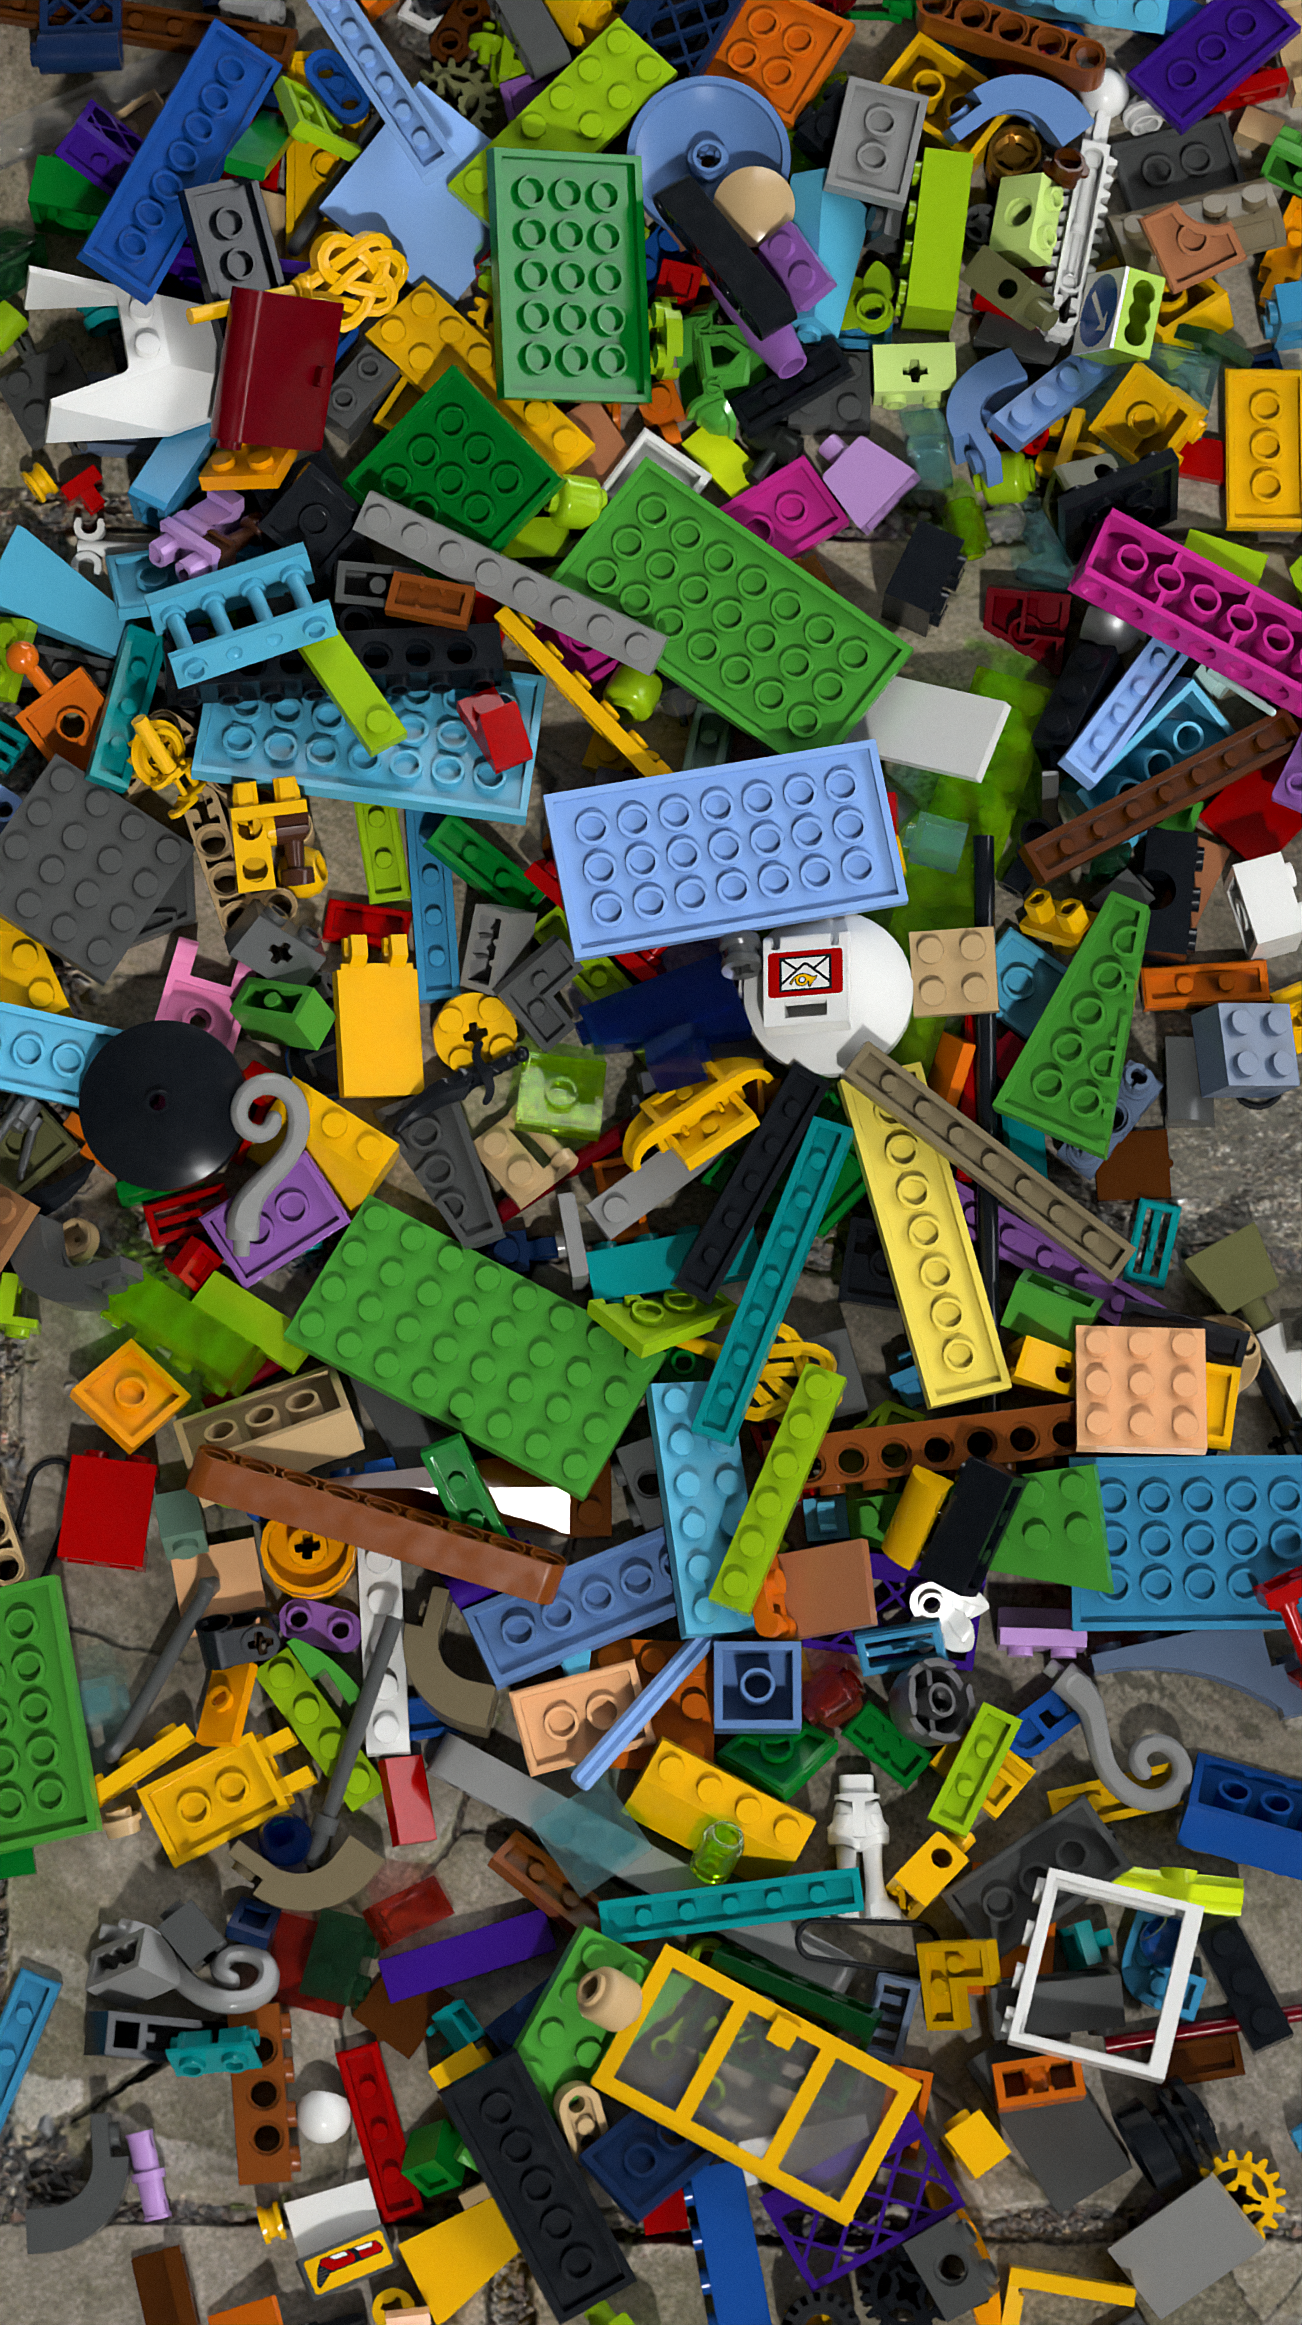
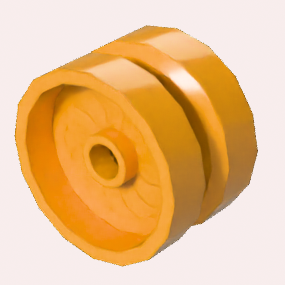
M270 1520L263 1530L260 1552L264 1568L278 1590L293 1599L301 1598L315 1602L331 1598L346 1587L355 1572L357 1562L356 1546ZM306 1546H315L318 1550L313 1551L312 1559H305L302 1553L303 1549Z

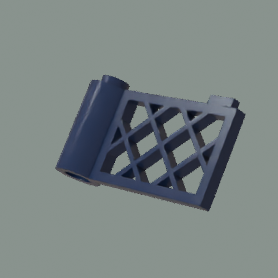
M40 0L39 34L37 42L30 43L32 67H39L41 75L123 71V0H113V2L111 0H91L82 10L77 9L68 0H53L51 3L50 0ZM102 4L112 11L111 23H94L88 17ZM62 6L74 15L65 25L50 26V17Z

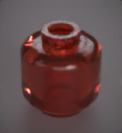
M835 1664L826 1665L803 1683L801 1692L805 1701L802 1702V1711L813 1725L821 1722L826 1727L835 1729L862 1709V1696L866 1693L865 1688L848 1666L845 1665L840 1668Z

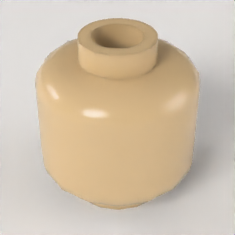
M607 1966L597 1968L587 1973L577 1987L576 1997L579 2012L585 2019L611 2032L623 2030L635 2022L641 2013V1987L634 1979L615 1968Z

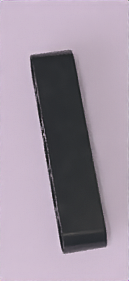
M685 174L652 195L654 206L663 221L760 341L797 320V312L790 298L690 174Z

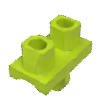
M497 19L495 25L490 22H484L482 32L470 35L468 46L473 51L479 53L477 62L483 65L490 63L487 82H492L494 90L500 88V83L528 75L519 58L514 56V49Z

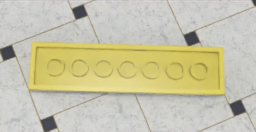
M921 1062L902 1066L927 1086ZM844 1079L840 1080L837 1083L848 1126L854 1130L853 1144L927 1409L930 1410L1010 1390L1012 1388L1010 1376L949 1161Z

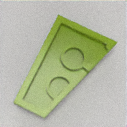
M676 1289L667 1290L663 1298L643 1300L639 1294L625 1295L623 1303L606 1304L603 1298L588 1300L586 1314L640 1359H643L731 1324L739 1306L719 1290L711 1304L706 1306Z

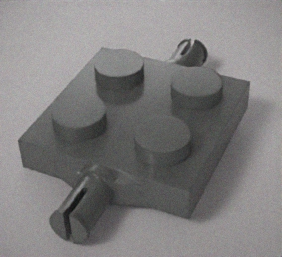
M29 337L20 338L23 345L16 340L14 347L17 349L23 363L0 379V392L28 444L34 451L48 444L45 443L44 435L50 399L92 384L73 348L65 338L38 354ZM85 441L67 442L73 455L82 454L78 446L84 452L88 448Z

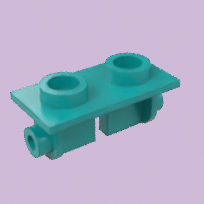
M249 2025L219 2029L218 2043H212L213 2034L211 2030L179 2032L178 2037H172L170 2040L171 2049H166L165 2051L177 2077L195 2078L203 2074L220 2072L241 2073L249 2069L262 2068V2063L254 2048L260 2045L259 2030L251 2029Z

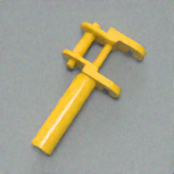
M140 714L131 721V724L161 771L155 777L158 782H152L150 787L153 791H158L166 787L173 780L181 794L173 805L175 810H170L167 814L170 819L179 818L199 800L197 794L203 791L207 782L191 779L192 758H181L177 764L174 762L147 716ZM183 774H185L190 782L186 789L179 780Z

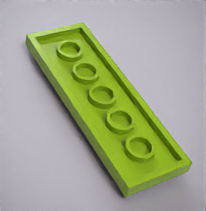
M618 17L447 185V191L490 230L486 150L493 147L601 153L637 117L643 106L656 93L670 85L677 78V71Z

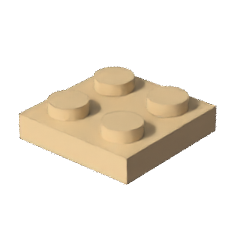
M994 926L909 932L914 1018L1000 1013Z

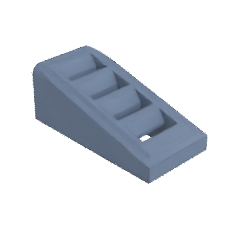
M877 1971L869 2005L879 2008L882 2001L902 2006L904 2009L902 2014L881 2009L884 2011L881 2020L899 2024V2030L894 2031L878 2027L875 2030L874 2036L896 2042L895 2047L891 2049L870 2044L867 2051L868 2055L883 2063L900 2066L921 1986L920 1977ZM889 1984L908 1989L907 1996L884 1991V1986Z

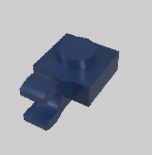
M526 1230L505 1232L506 1238L485 1245L487 1258L519 1275L531 1274V1261L559 1258L555 1237L540 1238L528 1242Z

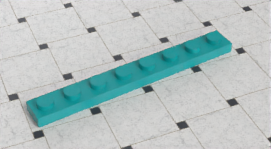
M813 1116L690 1429L693 1434L733 1448L852 1144L853 1128Z

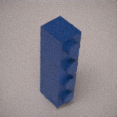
M730 2162L706 2166L683 2186L686 2207L695 2205L698 2223L690 2224L694 2251L703 2250L706 2267L699 2268L698 2272L702 2294H711L714 2312L706 2313L708 2325H772L743 2169Z

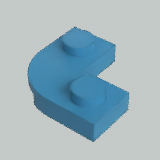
M1136 1910L1121 1957V1974L1126 1988L1136 2000L1145 2006L1161 2011L1170 1968H1159L1147 1961L1140 1949V1933L1156 1915ZM1189 1973L1179 2018L1190 2022L1194 2021L1207 1979Z

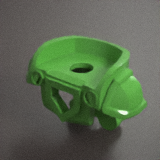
M710 299L709 303L693 307L690 313L683 317V356L676 357L677 366L681 368L679 374L686 422L695 421L697 426H702L709 434L728 436V439L731 440L735 439L736 417L728 401L767 377V370L770 367L749 347L738 325H718L719 301L718 299Z

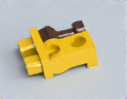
M294 775L272 778L275 801L259 803L256 781L233 783V806L228 807L234 860L235 888L238 893L276 889L271 847L283 845L288 868L282 869L280 872L282 887L315 883L314 869L312 866H305L304 838L309 832L307 801L304 797H301Z

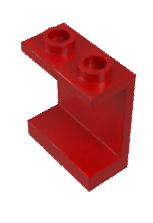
M84 1449L83 1456L72 1454L57 1550L58 1559L61 1562L146 1573L148 1555L145 1550L156 1479L159 1480L161 1472L158 1466L151 1464V1458L140 1455H126L125 1461L108 1459L109 1453L100 1450Z

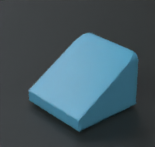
M591 1650L584 1651L562 1661L560 1669L564 1678L589 1671Z

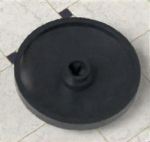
M172 1020L150 1021L135 1025L122 1031L106 1043L96 1054L85 1074L79 1097V1117L85 1140L102 1166L119 1179L133 1186L163 1192L177 1191L196 1186L217 1174L231 1160L243 1140L232 1124L230 1106L237 1089L246 1081L240 1064L231 1051L220 1040L205 1030L188 1023ZM164 1096L166 1101L164 1108L159 1111L154 1110V1104L158 1102V1097Z

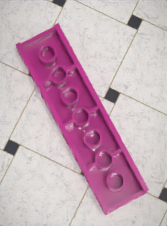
M1112 507L1105 517L1095 524L1067 590L1302 718V612Z

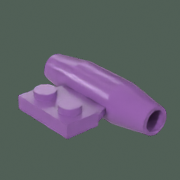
M791 221L784 224L758 247L760 250L756 257L790 298L797 313L809 311L838 285L798 226ZM706 275L715 298L718 299L719 304L732 323L738 325L749 347L780 378H790L805 367L807 357L792 323L760 341Z

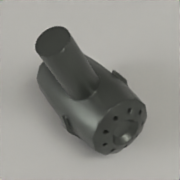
M779 424L772 425L751 439L744 432L742 443L760 454L746 473L745 479L751 485L758 486L775 462L787 466L801 457L804 449V438L789 430L788 426H781Z

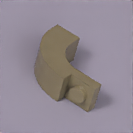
M433 1586L430 1599L423 1598L420 1605L418 1623L423 1624V1626L405 1624L403 1653L407 1671L418 1697L435 1717L458 1731L489 1738L499 1700L496 1686L463 1679L454 1674L443 1662L442 1644L453 1599L449 1589Z
M349 1835L335 1856L325 1866L304 1874L288 1873L278 1869L239 1840L228 1853L236 1861L231 1867L234 1871L251 1883H253L256 1877L262 1880L253 1892L257 1899L283 1911L302 1914L321 1913L349 1903L361 1895L374 1882L387 1864L382 1857L352 1835Z

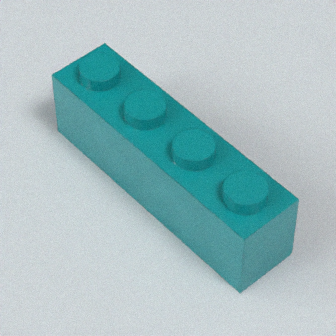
M700 1225L681 1227L675 1230L676 1235L659 1238L658 1233L643 1234L635 1237L634 1243L618 1246L617 1241H607L593 1245V1251L585 1252L593 1299L603 1298L606 1304L623 1303L625 1295L639 1294L643 1300L663 1297L667 1290H676L677 1288L670 1285L699 1232ZM754 1225L721 1285L750 1279L759 1256Z

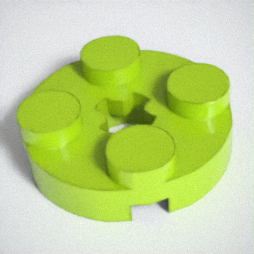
M656 297L652 303V308L648 309L651 375H655L657 380H676L680 374L681 368H673L674 357L683 356L681 310H672V306L678 302L676 297Z

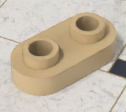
M575 2080L567 2082L559 2088L554 2097L553 2108L561 2135L575 2162L581 2165L577 2161L579 2155L604 2135L609 2128L597 2092L587 2083ZM579 2096L577 2104L569 2107V2102L572 2098ZM590 2135L589 2142L584 2146H580L582 2138Z

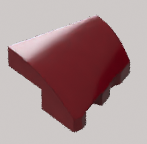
M990 584L987 587L983 629L997 638H1002L1024 656L1028 655L1049 669V672L1053 675H1061L1073 593Z

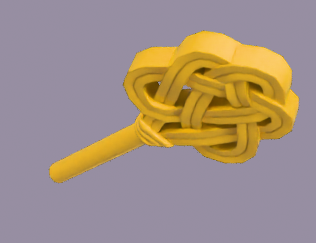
M339 231L325 232L314 241L309 252L310 269L296 276L290 281L289 285L264 291L343 303V311L345 312L342 315L340 332L345 333L357 328L367 316L380 317L393 310L398 302L399 290L407 280L409 265L405 257L393 249L391 240L383 233L362 231L351 237ZM366 272V276L364 277L363 281L356 280L360 275ZM323 282H325L320 289H314ZM346 291L356 294V297L352 299L341 296V294ZM230 299L187 308V321L190 325L227 317Z
M781 1323L776 1337L784 1338L786 1343L773 1344L753 1398L761 1407L755 1408L749 1405L744 1419L758 1423L775 1419L781 1423L795 1391L783 1378L800 1379L806 1362L836 1373L837 1361L833 1353L818 1344L804 1342L797 1330ZM696 1337L676 1346L713 1360L716 1364L724 1344L719 1345L704 1338ZM794 1358L795 1362L772 1364L770 1360ZM811 1358L819 1360L820 1365L812 1363ZM766 1382L781 1398L777 1400L761 1383ZM841 1396V1398H840V1401H839V1403H838V1406H839L840 1403L842 1402V1396Z

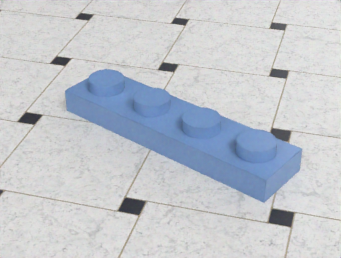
M1070 355L992 415L986 426L1018 453L1070 412L1073 407L1079 405L1112 379L1118 368Z

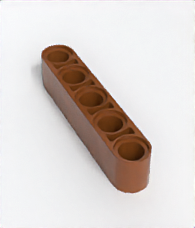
M916 0V27L929 38L1082 92L1094 91L1104 81L1107 55L1105 48L1096 40L984 0ZM934 8L942 12L933 14L927 12V10ZM969 22H975V23H978L979 26H978V27H968V26H966V25H964V24L969 23ZM1015 36L1018 39L1014 41H1008L1003 39V37ZM1050 49L1054 50L1056 53L1048 55L1042 53L1041 51ZM1091 63L1095 67L1083 68L1080 64Z

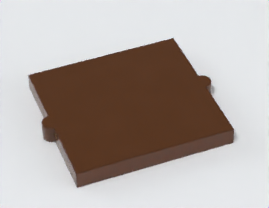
M1167 1129L1130 1131L1123 1141L1115 1146L1112 1155L1107 1161L1104 1160L1096 1171L1097 1202L1140 1200V1198L1149 1200L1172 1198L1170 1168L1173 1167L1174 1163L1169 1159Z
M381 1976L355 2010L352 2017L376 2035L377 2042L385 2041L407 2059H410L426 2038L428 2027L435 2023L432 2016L442 2008L450 2005L455 1997L443 1988H439L390 2004Z

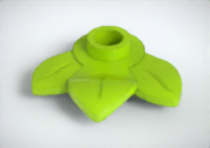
M875 261L867 270L864 279L854 276L840 330L859 328L868 334H878L887 330L893 323L895 313L891 298L896 286L892 274L881 262ZM877 311L881 313V316L877 319L871 320L867 318L871 312Z

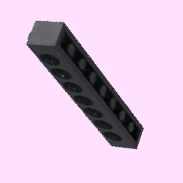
M499 622L469 624L467 631L442 626L339 631L381 693H387L391 696H403L413 691H430L435 694L464 688L483 691L491 687H499L502 684L504 665ZM197 639L192 641L193 644H197L209 639ZM163 641L167 706L177 705L181 708H194L205 703H220L225 706H234L243 701L261 700L265 703H278L284 699L292 698L318 701L329 696L298 649L178 689L168 658V653L178 649L174 641ZM454 657H461L467 660L468 662L464 664H456L452 662L450 659ZM417 659L425 662L426 665L417 667L411 665L409 661ZM370 662H379L383 664L384 667L380 669H373L367 666L366 664ZM286 667H296L301 671L290 674L283 671V669ZM245 669H253L257 671L258 674L255 676H246L242 674L241 671Z

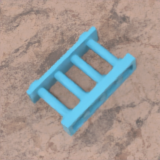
M303 542L143 595L156 636L165 634L170 630L178 649L168 653L178 689L338 635L329 600L326 599L314 604L306 585L315 583ZM290 591L297 610L274 617L266 599ZM250 605L258 623L234 631L226 613ZM210 618L218 637L193 644L186 626Z

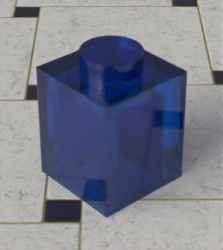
M692 1022L643 1036L646 1065L660 1094L708 1080L706 1062L712 1061L711 1050L706 1037H698Z

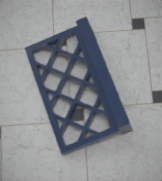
M630 0L620 19L644 41L648 36L649 41L646 43L657 53V48L680 41L684 56L668 61V63L674 69L688 65L690 71L688 78L704 76L747 0H727L729 8L725 15L710 20L707 18L703 5L718 0H687L673 5L671 0ZM699 7L704 22L681 30L676 15ZM672 17L676 32L654 39L651 29L655 22ZM707 31L710 41L706 48L689 54L684 39Z

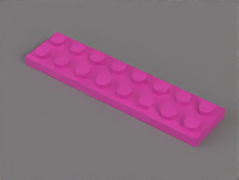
M805 455L767 477L758 486L751 487L719 508L791 561L796 560L844 530L850 523V520ZM539 621L534 623L536 629L532 633L543 644L548 639L564 656L560 663L570 673L575 669L578 670L592 687L610 677L617 666L622 664V662Z

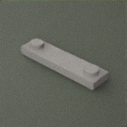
M741 1137L692 1171H689L670 1149L663 1154L659 1150L641 1164V1169L635 1173L633 1171L628 1173L586 1204L584 1208L608 1241H610L746 1139Z

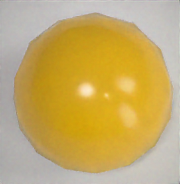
M304 846L305 866L313 867L315 883L282 887L280 872L282 869L288 868L285 854L278 862L277 877L282 888L290 890L296 898H312L320 894L328 883V870L322 854L319 850Z

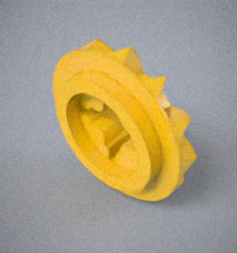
M149 720L174 762L177 764L179 759H185V743L179 730L168 721ZM135 731L134 739L127 743L131 747V757L126 761L133 766L134 772L132 776L143 781L144 786H150L152 782H158L155 777L161 771L155 761H150L151 755Z

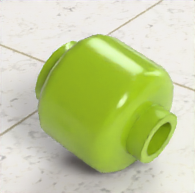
M1014 450L999 451L1002 462V483L988 488L980 474H973L975 491L983 492L986 502L994 506L1023 503L1028 498L1029 492H1034L1036 488L1034 462L1032 459H1027L1022 451L1018 453Z
M563 474L562 476L568 482L543 507L544 511L549 512L550 519L556 527L588 530L608 505L607 492L605 489H601L600 483L594 477Z
M622 663L617 666L603 691V699L619 714L620 719L617 721L624 724L639 723L648 720L661 698L663 683L657 675L656 669L653 675L648 676Z

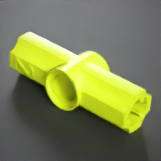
M1134 1867L1113 1882L1114 1884L1205 1906L1204 1913L1227 1917L1241 1916L1244 1896V1879L1202 1875L1198 1874L1196 1870L1176 1867H1159V1870Z

